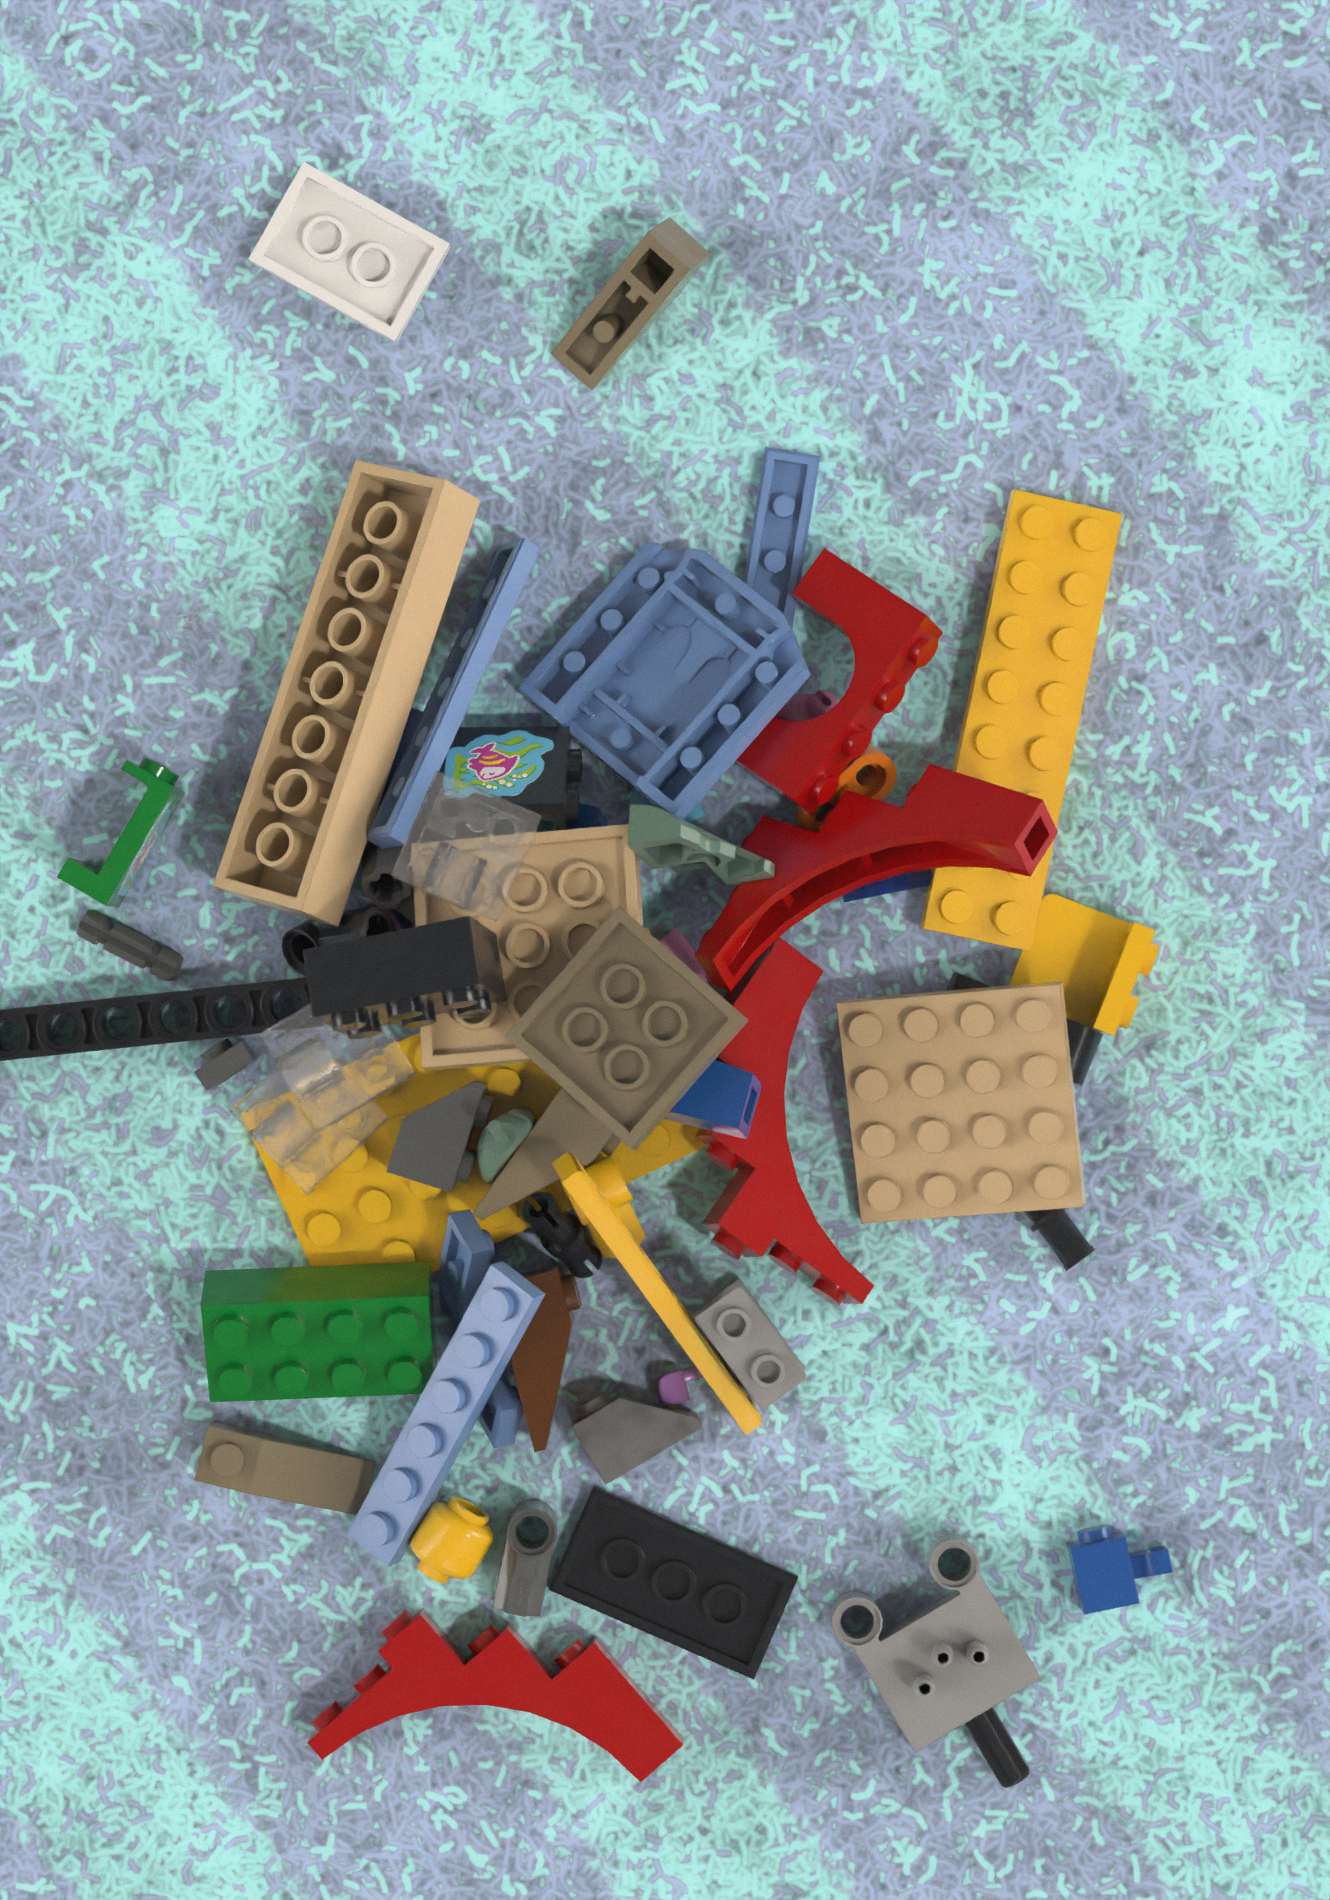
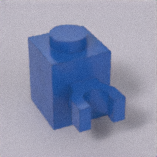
M1098 1525L1077 1531L1078 1540L1066 1543L1078 1601L1084 1615L1138 1604L1140 1602L1135 1579L1173 1572L1169 1551L1164 1545L1129 1554L1125 1535L1121 1531L1111 1533L1110 1525Z

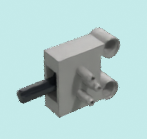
M947 1534L939 1537L932 1543L927 1553V1564L933 1579L940 1586L954 1591L881 1633L883 1618L877 1602L864 1592L851 1591L843 1594L835 1601L831 1610V1622L837 1638L843 1644L853 1647L915 1753L965 1724L1000 1785L1008 1788L1023 1781L1030 1774V1768L998 1716L994 1706L1041 1679V1676L980 1575V1560L974 1546L960 1535ZM949 1548H960L969 1557L966 1569L956 1576H948L938 1569L940 1555ZM854 1605H862L872 1613L870 1626L865 1631L859 1633L849 1632L841 1625L843 1612Z

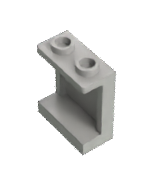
M740 1278L734 1280L694 1310L696 1322L762 1411L805 1380V1366Z

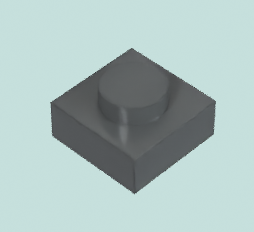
M226 1038L200 1056L205 1065L194 1073L206 1091H209L258 1060V1058L246 1041H240L233 1046L229 1038Z

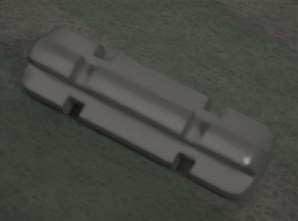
M88 910L83 915L76 932L79 937L94 945H97L99 942L104 944V950L142 969L146 966L151 968V974L165 981H172L177 976L184 959L180 953L166 946H163L162 949L157 947L158 942L119 922H116L114 925L111 924L109 917L95 910Z

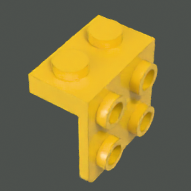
M1048 894L1042 898L1031 952L1021 951L1008 985L1062 981L1066 1018L1106 1035L1115 1036L1118 1026L1125 1029L1129 1027L1136 1011L1139 998L1131 995L1138 974L1148 977L1157 957L1160 945L1151 942L1156 930L1136 922L1128 923L1057 894Z

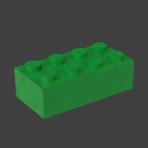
M430 1261L205 1271L201 1298V1315L210 1402L422 1394L437 1366Z

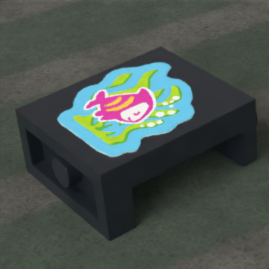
M570 726L459 727L428 794L427 808L431 842L455 840L457 821L550 820L554 823L555 831L568 830L569 822H579V788H572V783L582 782L581 749H571Z

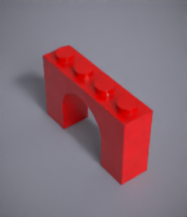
M825 548L791 594L808 611L849 638L855 658L854 673L850 686L842 699L832 709L814 719L792 722L774 717L734 762L811 816L819 805L825 804L832 798L838 788L840 775L852 759L860 757L868 748L872 739V731L885 713L892 712L899 705L905 693V685L918 667L925 666L932 659L938 647V639L943 634L926 614Z

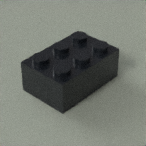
M471 916L303 950L313 1018L332 1027L333 1031L347 1033L349 1039L377 1036L382 1033V1025L402 1022L404 1028L428 1026L437 1022V1014L457 1011L459 1017L483 1015L492 1011V1003L507 1000L496 933Z

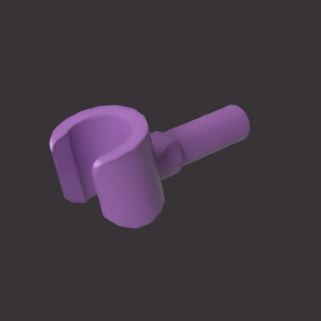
M718 1352V1354L720 1355V1357L722 1358V1360L725 1362V1364H727L726 1361L724 1360V1358H723V1357L721 1356V1354ZM694 1365L661 1374L655 1383L659 1403L668 1406L690 1400L686 1382L703 1377L697 1367Z

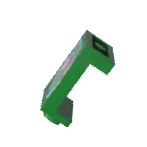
M146 757L142 759L140 765L126 759L121 767V770L145 783L147 791L101 870L98 871L83 861L68 858L57 878L105 906L120 907L186 792L174 786L180 776Z

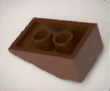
M561 1264L521 1274L545 1293L543 1300L510 1359L534 1452L546 1450L575 1318L573 1311L581 1309L580 1306H582L574 1273L563 1275Z

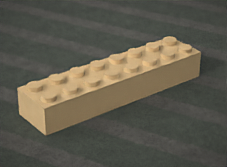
M359 460L355 461L213 883L214 887L254 904L336 927L339 926L368 836L366 835L375 818L481 500L446 479Z

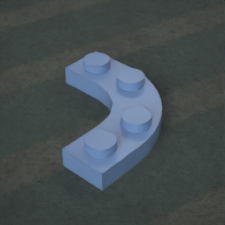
M470 1209L449 1214L440 1258L439 1296L441 1312H448L454 1323L455 1331L482 1283L489 1264L494 1260L495 1255L494 1244L489 1232L486 1229L481 1230ZM504 1372L478 1417V1421L493 1448L515 1443L519 1420L524 1416L518 1388L515 1385H510Z

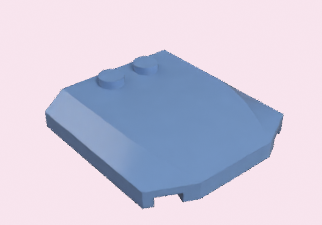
M647 541L518 688L558 726H570V735L656 807L684 820L811 674L792 626L780 610L705 551L687 548L685 552L665 549L659 543Z

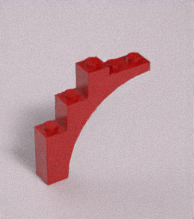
M933 764L928 765L918 783H915L909 789L902 807L846 790L835 808L830 810L825 816L818 833L763 815L753 832L744 839L741 848L774 863V878L741 882V884L737 885L712 928L703 935L695 956L712 985L731 992L754 961L790 927L824 904L866 884L906 872L942 867L993 868L1030 877L1058 834L1057 828L1043 799Z
M779 937L754 961L731 992L728 991L724 996V999L749 1021L715 1060L754 1073L762 1084L748 1139L700 1128L695 1135L697 1139L708 1146L705 1154L713 1162L728 1171H733L735 1167L738 1169L702 1222V1225L715 1234L711 1242L732 1258L739 1260L742 1255L744 1257H762L769 1247L771 1250L767 1256L774 1263L793 1274L799 1269L815 1281L811 1289L825 1301L835 1306H840L842 1302L844 1304H862L874 1285L840 1254L817 1222L798 1182L787 1140L784 1091L789 1050L803 1007L823 970Z
M423 1608L413 1617L407 1610H404L381 1631L387 1640L381 1644L378 1652L390 1667L384 1671L379 1664L375 1665L353 1685L359 1693L343 1708L335 1700L311 1721L316 1731L307 1742L323 1760L356 1735L401 1715L440 1706L489 1705L530 1712L575 1730L608 1751L634 1777L642 1782L683 1746V1736L596 1636L586 1645L580 1638H577L554 1659L559 1668L552 1672L510 1622L499 1631L493 1624L484 1629L467 1645L473 1654L466 1658Z

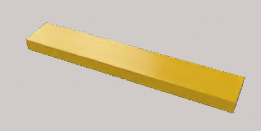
M566 1152L552 1162L563 1185L743 1432L747 1435L762 1425V1417L749 1395L574 1154Z

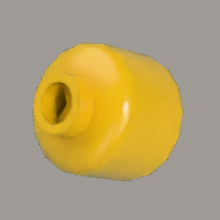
M451 1496L448 1501L439 1500L433 1502L410 1540L413 1553L421 1560L417 1568L429 1578L446 1584L450 1577L462 1580L472 1577L493 1542L492 1530L487 1525L490 1519L488 1514L473 1503L457 1496Z

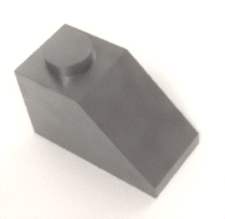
M602 1392L576 1408L580 1418L572 1422L571 1428L606 1485L701 1429L702 1421L697 1413L623 1394H619L609 1400L605 1392Z

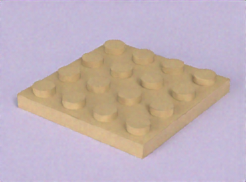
M629 824L412 844L415 927L471 916L496 933L507 997L506 1001L492 1003V1011L472 1017H459L457 1011L437 1014L436 1023L420 1027L423 1069L429 1071L533 1062L505 1037L507 1032L618 906L643 927L640 859L628 846Z
M1062 981L844 999L836 1003L861 1224L1084 1207L1086 1197Z

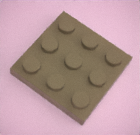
M618 906L507 1032L505 1037L629 1148L635 1151L749 1020Z

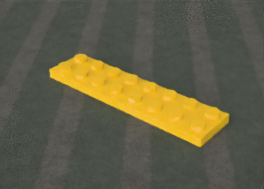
M1012 490L1009 496L952 771L1043 799L1057 828L1122 514L1020 490ZM1054 840L1030 877L993 868L942 867L931 869L919 928L1031 952Z

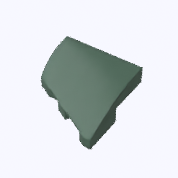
M630 805L628 846L651 869L671 867L676 873L711 868L726 885L774 878L775 864L723 840L661 808L651 805Z

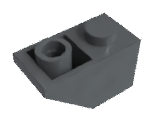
M479 1080L473 1081L404 1117L386 1172L448 1192L454 1191L457 1181L467 1184L477 1155L476 1151L467 1149L474 1127L481 1130L485 1129L494 1098L485 1095L488 1083Z

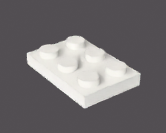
M303 161L251 253L249 261L396 344L451 246L448 242Z

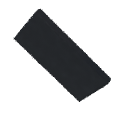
M593 1486L549 1590L754 1680L799 1576Z

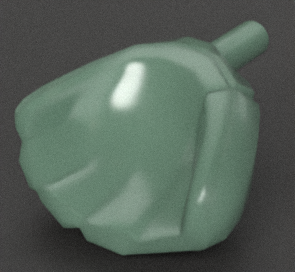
M518 1106L508 1111L507 1114H502L495 1120H492L482 1131L477 1146V1161L479 1173L484 1182L493 1184L496 1181L499 1169L535 1126L536 1118L534 1112L526 1106Z

